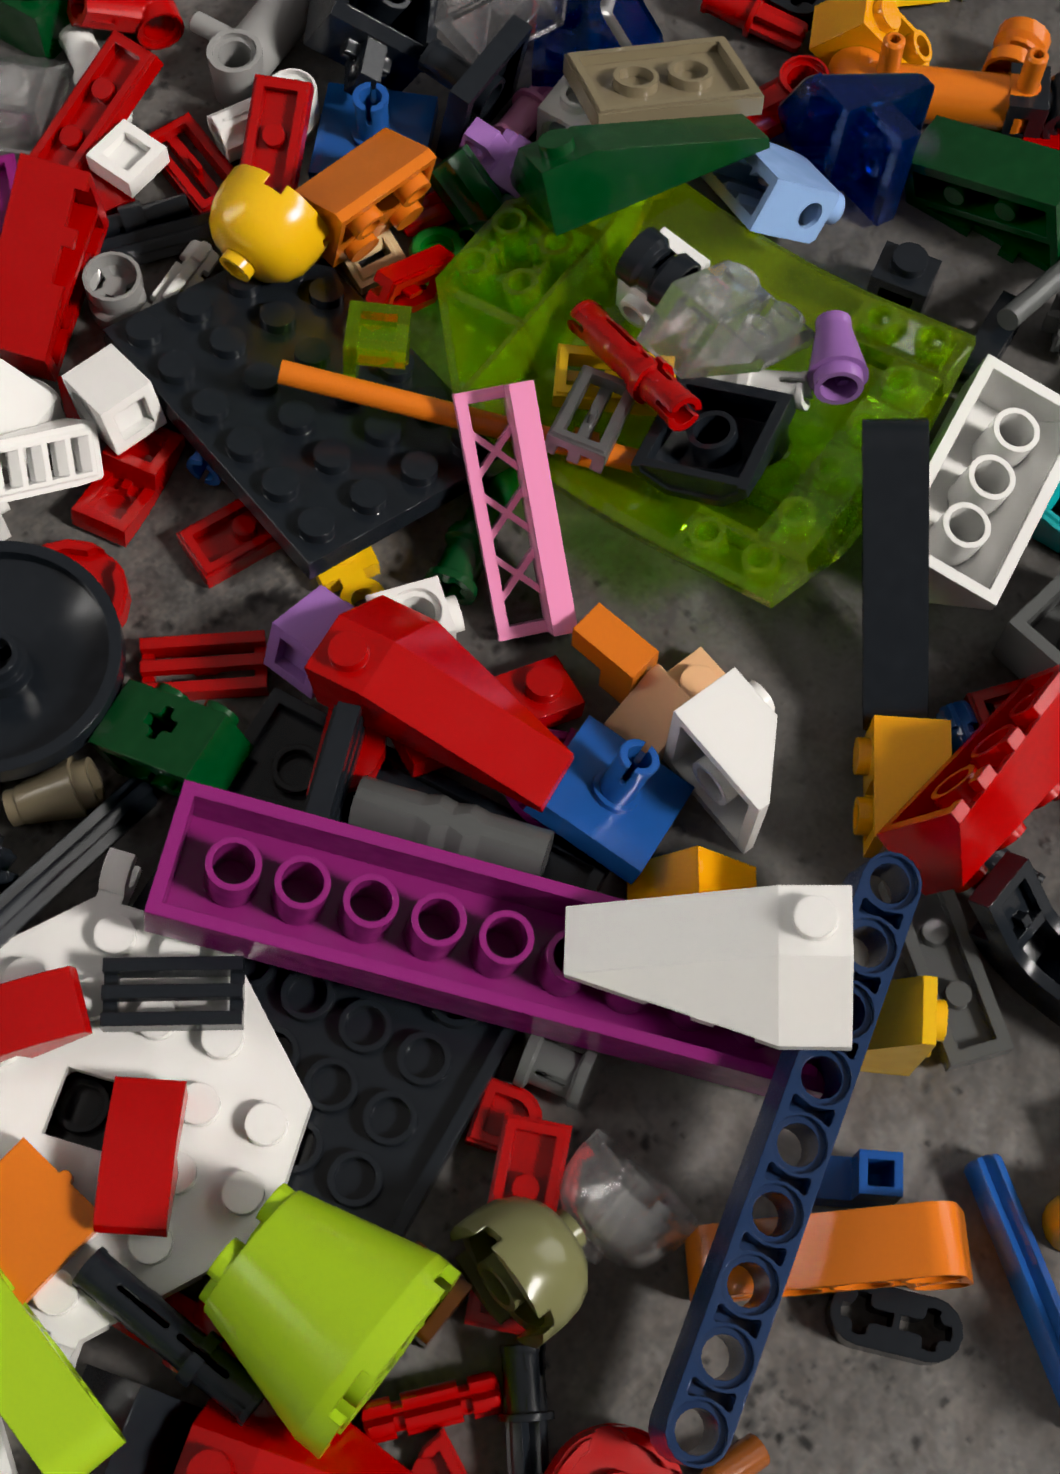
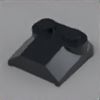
M679 372L676 378L677 381L701 400L702 410L695 411L687 404L694 412L699 414V417L692 426L678 432L669 428L657 414L631 463L632 472L669 496L719 507H725L748 498L767 466L782 459L789 449L790 437L788 427L796 412L793 394Z

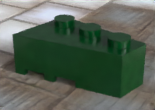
M937 115L901 160L906 202L965 237L974 230L1002 246L997 255L1012 264L1019 256L1041 270L1047 271L1060 259V150Z

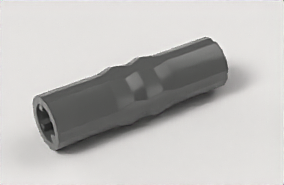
M367 775L362 777L357 787L348 819V824L540 877L544 874L554 839V831L492 813L477 804L459 803L446 795L424 793Z

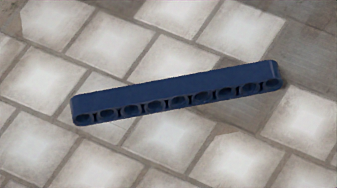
M892 851L879 853L850 872L842 885H852L853 937L862 941L869 953V964L867 967L860 966L854 961L852 1051H781L650 1415L648 1432L651 1444L657 1453L669 1462L698 1469L710 1467L724 1458L731 1445L921 896L922 879L920 872L913 861L903 854ZM871 875L878 876L888 885L891 893L890 904L882 902L872 892L870 885ZM805 1063L812 1064L823 1075L825 1087L820 1099L810 1095L802 1084L801 1073ZM782 1129L791 1131L800 1141L802 1152L796 1166L786 1163L778 1152L777 1140ZM760 1196L769 1199L775 1206L778 1214L777 1226L769 1236L759 1231L752 1216L753 1205ZM737 1265H741L748 1270L754 1283L753 1295L749 1302L742 1307L733 1301L727 1288L728 1276ZM716 1335L723 1340L728 1348L729 1362L723 1374L717 1378H712L703 1368L701 1355L706 1342ZM694 1409L703 1421V1438L697 1447L685 1452L676 1441V1422L685 1411Z

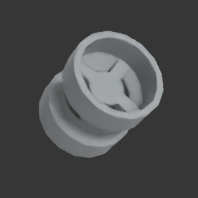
M108 251L96 255L84 267L82 274L83 285L89 299L88 303L93 320L101 329L139 312L144 304L148 302L139 264L131 256L122 252Z

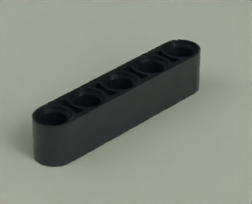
M928 417L862 419L863 730H867L874 715L928 718Z

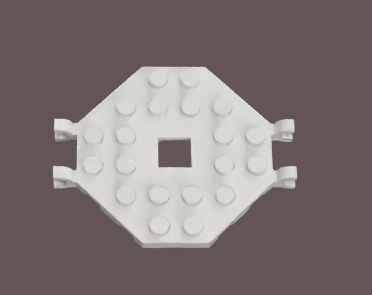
M112 847L108 850L101 870L99 890L96 897L12 937L0 948V984L66 966L76 967L92 1029V1034L37 1057L15 1056L0 1063V1160L24 1137L57 1171H69L74 1176V1183L72 1185L95 1207L102 1151L52 1137L45 1133L66 1077L70 1073L77 1071L110 1082H114L115 1076L187 1081L188 1100L177 1156L179 1173L168 1236L156 1237L96 1232L28 1302V1306L48 1333H51V1337L74 1368L76 1367L83 1343L109 1330L110 1326L119 1322L81 1289H76L72 1285L74 1277L87 1260L103 1246L113 1258L149 1288L156 1291L163 1299L203 1279L202 1276L207 1274V1271L218 1255L235 1237L246 1244L248 1238L260 1223L256 1216L262 1206L283 1183L288 1184L312 1111L311 1101L246 975L244 1030L103 1032L101 1030L100 1013L103 1011L101 987L104 985V974L102 972L103 958L235 956L144 931V910L127 906L142 873L141 867L135 866L137 861L135 854ZM230 977L120 978V985L230 983ZM230 1000L119 1002V1012L229 1011Z

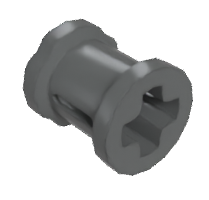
M531 1034L518 1065L513 1085L519 1088H524L527 1084L533 1085L565 1098L566 1106L576 1110L598 1053L587 1050L581 1054L546 1040L543 1037Z

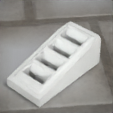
M61 418L0 435V453L5 452L10 483L4 484L0 461V504L85 485L101 480L104 477L97 426L92 420ZM47 443L50 446L53 470H51ZM23 448H26L30 477L27 474Z

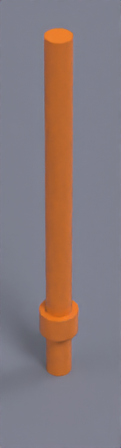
M282 359L277 384L458 429L454 404L451 401ZM469 406L473 431L479 435L498 439L508 424L506 415ZM542 425L544 440L551 428L550 426ZM575 427L573 433L577 434L580 428ZM594 431L590 440L599 443L601 440L599 439L600 433ZM615 443L605 466L633 473L631 463L639 449ZM558 446L555 454L567 456L568 450ZM581 456L578 464L566 460V463L590 468L592 459Z

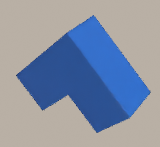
M859 1149L852 1157L831 1155L814 1205L866 1208L896 1204L903 1198V1152Z

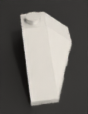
M772 885L566 906L565 978L641 1004L651 1003L690 1016L691 1021L712 1028L714 1025L735 1031L755 1038V1042L777 1050L852 1051L854 973L852 885Z

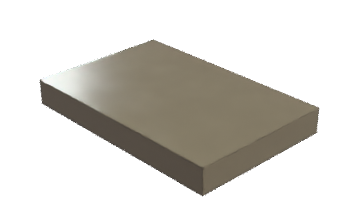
M724 36L570 52L564 54L563 74L591 125L743 114L744 116L762 115L765 96Z

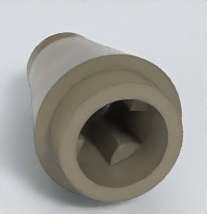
M73 756L66 758L50 769L35 774L15 785L14 788L4 790L2 793L4 810L14 827L25 824L32 825L85 818L106 799L103 782L93 760L90 757L76 760Z

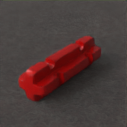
M487 1371L467 1376V1383L457 1385L456 1379L401 1392L400 1400L392 1402L389 1396L369 1400L361 1409L364 1432L378 1444L398 1439L397 1432L407 1430L408 1436L463 1423L465 1422L464 1415L474 1413L475 1419L498 1414L503 1408L498 1378L494 1372Z

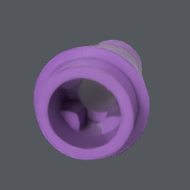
M829 310L820 314L815 320V337L807 372V384L814 391L818 400L832 405L846 404L854 401L862 394L864 385L869 378V370L854 334L850 315L841 310Z

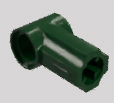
M468 144L457 149L433 168L429 182L461 226L459 237L463 238L465 242L466 253L480 267L486 270H493L535 234V225L528 210L514 196L501 193Z

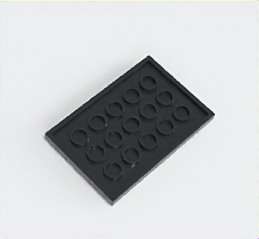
M322 256L303 276L286 283H264L253 277L248 282H244L231 275L227 270H224L104 328L105 346L113 344L151 381L163 413L309 580L469 491L458 429L277 384L282 359L453 402L452 394L455 393L389 325L371 331L356 320L360 310L370 305ZM479 435L492 445L497 441L495 438ZM475 442L480 466L489 451ZM504 445L501 451L511 457V451ZM496 457L482 477V482L505 471L510 466Z

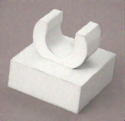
M122 119L86 154L91 171L132 199L170 162L165 145L126 119Z

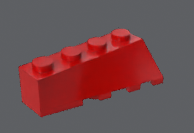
M1060 664L1028 676L876 834L888 851L903 854L913 861L920 872L922 879L921 892L924 896L952 889L955 893H961L974 886L987 873L988 868L984 863L992 854L1011 845L1025 832L1026 826L1023 821L1033 810L1045 806L1060 794Z

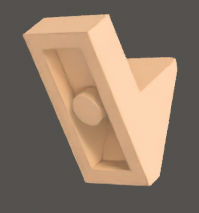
M699 647L669 671H666L660 664H656L606 720L604 725L625 740L639 739L645 741L646 743L641 751L647 753L652 746L658 753L659 760L661 761L665 752L673 711L726 673L702 647Z

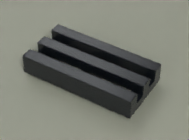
M341 701L334 705L303 812L340 822L366 734V728L363 726L364 718L361 716V706Z
M244 956L103 958L102 972L104 974V985L101 987L103 1011L100 1013V1028L103 1032L244 1030ZM230 977V983L120 985V978ZM230 1000L229 1011L119 1012V1002Z

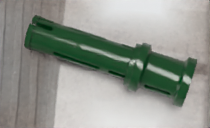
M506 442L505 446L511 451V458L514 459L511 442ZM510 467L483 482L484 493L505 507L519 487L516 470ZM472 501L463 520L456 521L448 528L445 534L447 546L437 566L431 567L424 579L438 575L445 597L455 595L459 605L463 606L471 605L478 595L476 583L484 568ZM487 504L490 525L492 527L500 513ZM495 537L493 541H494L495 552H496V555H497V553H498V540H497L496 537Z

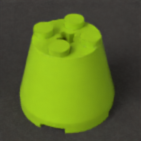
M283 1183L273 1192L258 1212L256 1219L260 1223L252 1232L246 1244L235 1237L212 1263L207 1271V1275L211 1279L198 1298L205 1303V1313L294 1439L316 1458L320 1459L329 1448L330 1442L336 1433L342 1434L400 1360L407 1347L414 1340L417 1332L425 1324V1320L429 1315H432L448 1295L462 1272L434 1251L301 1190L294 1191L286 1183Z

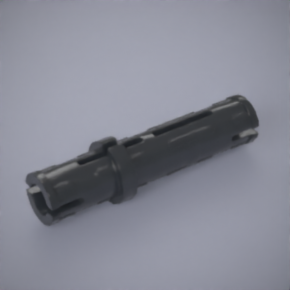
M103 1246L99 1248L76 1274L72 1285L76 1289H81L118 1320L129 1332L136 1335L179 1371L175 1379L183 1386L188 1388L193 1383L233 1416L240 1426H243L264 1400L265 1396L243 1365L221 1347L225 1340L214 1331L206 1335L166 1302L156 1291L149 1288L113 1258L107 1249Z

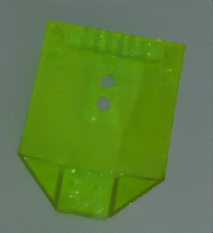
M686 183L558 236L554 235L522 197L506 200L435 278L452 394L525 380H534L541 424L550 427L561 408L552 406L558 343L588 346L583 340L572 333L567 325L568 320H575L582 327L576 319L569 315L571 310L581 301L592 299L599 303L617 324H620L647 352L677 355L676 378L679 372L697 376V374H693L689 370L693 363L740 368L744 362L760 363L762 369L808 371L815 337L816 318L829 310H841L848 313L852 319V328L869 370V378L864 385L862 394L854 401L840 405L824 403L818 400L815 394L813 399L804 398V400H810L811 406L807 411L796 409L788 427L790 437L788 451L790 455L767 466L749 497L725 507H719L669 496L634 473L604 466L600 474L589 468L566 463L567 456L547 453L554 489L609 524L667 557L769 608H773L843 556L862 532V419L928 417L930 433L976 345V336L872 294L815 266L762 234L749 231L740 220L718 207ZM665 226L711 262L705 292L660 339L646 327L640 329L629 323L621 314L619 307L615 305L618 284L615 268L625 249L642 231L648 227H655L660 231ZM568 366L567 370L580 371L582 367ZM503 398L468 404L470 407L506 415ZM577 409L567 430L573 432L575 427L580 428L589 410ZM603 412L594 430L600 433L599 439L602 438L613 412ZM629 414L616 443L639 449L655 417ZM485 436L493 444L497 441L495 438ZM506 442L501 451L514 459L511 442Z

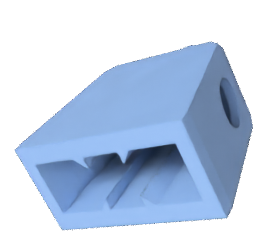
M769 142L770 148L701 176L747 229L759 234L810 244L816 240L824 224H835L841 218L845 209L843 193L838 191L806 157L772 142ZM758 177L764 179L769 186L760 184Z

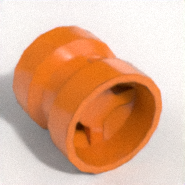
M1015 16L1006 19L998 29L993 42L994 48L988 53L982 71L1008 74L1012 62L1024 63L1029 49L1039 47L1048 52L1051 44L1050 33L1043 24L1029 17Z

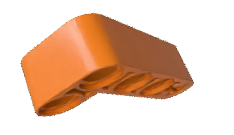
M925 1201L811 1213L782 1297L906 1286L914 1291L947 1290L971 1286L974 1284L964 1212L953 1201ZM778 1217L753 1220L759 1231L769 1236L777 1226ZM719 1223L696 1225L684 1229L690 1303ZM737 1265L732 1269L727 1281L728 1292L734 1302L749 1301L754 1290L752 1276L741 1265Z

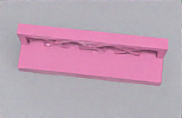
M525 380L452 394L497 640L500 642L549 632L554 637L570 634L577 625L534 380ZM503 398L508 424L495 444L492 445L473 431L468 404ZM509 437L511 439L514 459L501 451ZM475 442L489 451L480 466ZM496 457L515 469L518 477L519 487L505 507L484 493L482 477ZM520 500H522L525 521L512 513ZM487 504L500 513L492 527L490 525ZM507 519L527 531L530 548L516 569L496 556L493 540ZM532 560L536 582L523 574ZM498 565L511 573L503 588ZM521 580L539 593L543 618L509 625L505 600L517 582Z

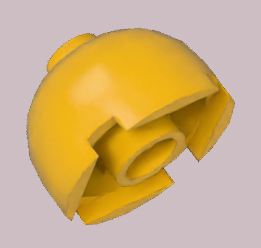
M247 164L237 165L232 169L222 182L212 201L208 224L212 239L222 253L219 261L231 275L244 282H248L251 277L264 283H286L303 276L328 247L330 241H324L329 234L328 227L317 211L299 193L287 185L283 192L279 194L273 188L264 184L271 175L270 173Z

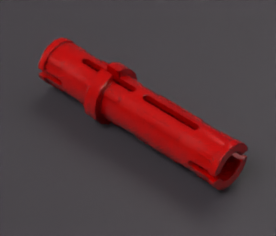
M587 299L581 301L571 310L569 315L576 319L582 327L575 320H568L569 330L583 340L613 372L624 380L628 394L636 402L649 405L673 431L686 430L695 423L699 414L694 412L687 404L695 411L702 410L701 400L677 381L671 365L660 356H656V358L651 356L595 300Z

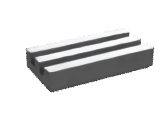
M583 365L545 439L546 452L554 455L558 446L568 450L567 461L578 464L581 456L592 459L589 469L601 474L635 404V400L627 392L624 380L588 365ZM591 383L600 387L578 433L575 434L568 431L567 428ZM612 393L621 395L622 397L600 442L590 440Z

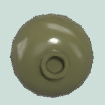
M512 1196L499 1198L475 1210L454 1226L450 1232L451 1242L462 1239L466 1249L457 1255L455 1259L466 1281L473 1286L472 1291L500 1325L512 1317L520 1326L526 1329L515 1338L523 1345L538 1349L560 1331L581 1308L588 1291V1262L582 1249L586 1244V1237L578 1222L565 1210L560 1209L554 1212L542 1202L526 1197Z

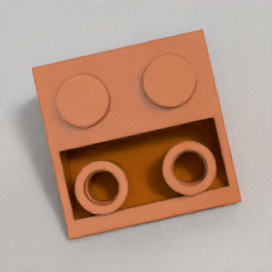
M385 127L295 189L317 211L328 227L329 234L324 241H330V243L322 253V256L333 268L347 258L352 263L359 261L376 247L379 242L377 237L392 226L398 231L402 230L421 215L424 210L422 204L425 194L431 187L429 181L437 159L429 147Z

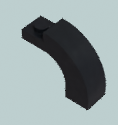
M1007 851L990 873L980 880L976 890L968 898V902L978 919V922L969 931V935L996 972L1028 1003L1060 1026V917L1050 904L1030 860Z

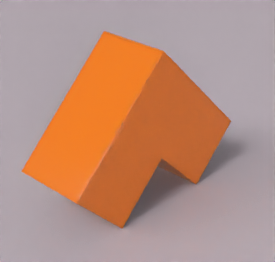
M600 602L572 631L571 646L600 669L599 686L620 704L647 672L657 664L659 651Z

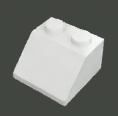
M734 667L673 711L663 760L675 774L695 787L692 795L742 854H745L753 848L770 804L778 715L775 713V706L768 692L758 682L753 680L748 682Z

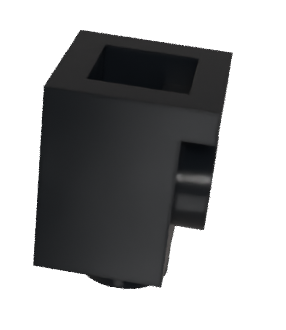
M887 240L870 277L859 317L913 336L933 291L942 261L928 256L927 251L917 243L906 242L898 245ZM883 289L912 299L910 309L907 310L880 300Z

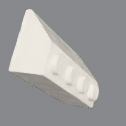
M989 353L962 386L929 447V603L992 610L996 607L1060 481V394Z

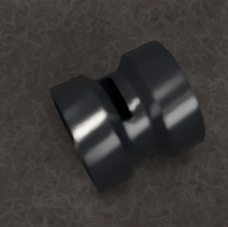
M648 227L629 244L615 268V275L630 288L640 287L645 291L647 301L662 314L673 310L687 296L701 273V265L687 253H675L670 248L669 239L655 227Z

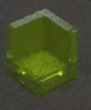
M350 300L343 344V375L358 378L360 365L405 370L410 356L412 306Z

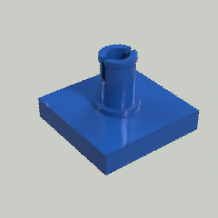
M328 82L308 171L309 180L385 127L431 149L438 116V96L387 90L380 83H376V88L371 90V82L360 84L354 89L353 94L350 95L344 92V84Z
M589 715L567 746L574 754V760L543 812L541 813L527 805L523 811L632 885L642 873L695 787L660 764L659 755L652 746L647 753L641 751L646 743L645 741L639 739L625 740Z

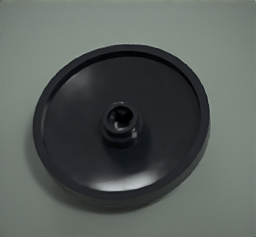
M0 541V782H7L29 777L50 769L80 750L88 742L120 694L126 668V647L121 624L116 610L102 585L83 566L68 556L44 546L20 541Z

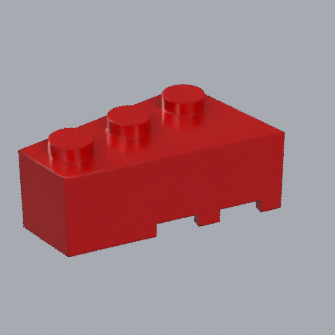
M21 152L0 235V358L22 373L56 382V377L59 375L86 295L82 281L83 269L90 259L100 253L110 223L91 172Z

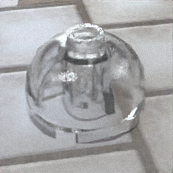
M600 1128L583 1142L564 1168L559 1187L562 1210L568 1212L582 1228L586 1237V1244L582 1249L586 1259L591 1263L597 1265L604 1257L618 1266L632 1269H644L660 1263L687 1240L698 1227L695 1224L698 1220L687 1204L655 1171L653 1176L650 1175L642 1166L634 1161L638 1155L614 1136Z

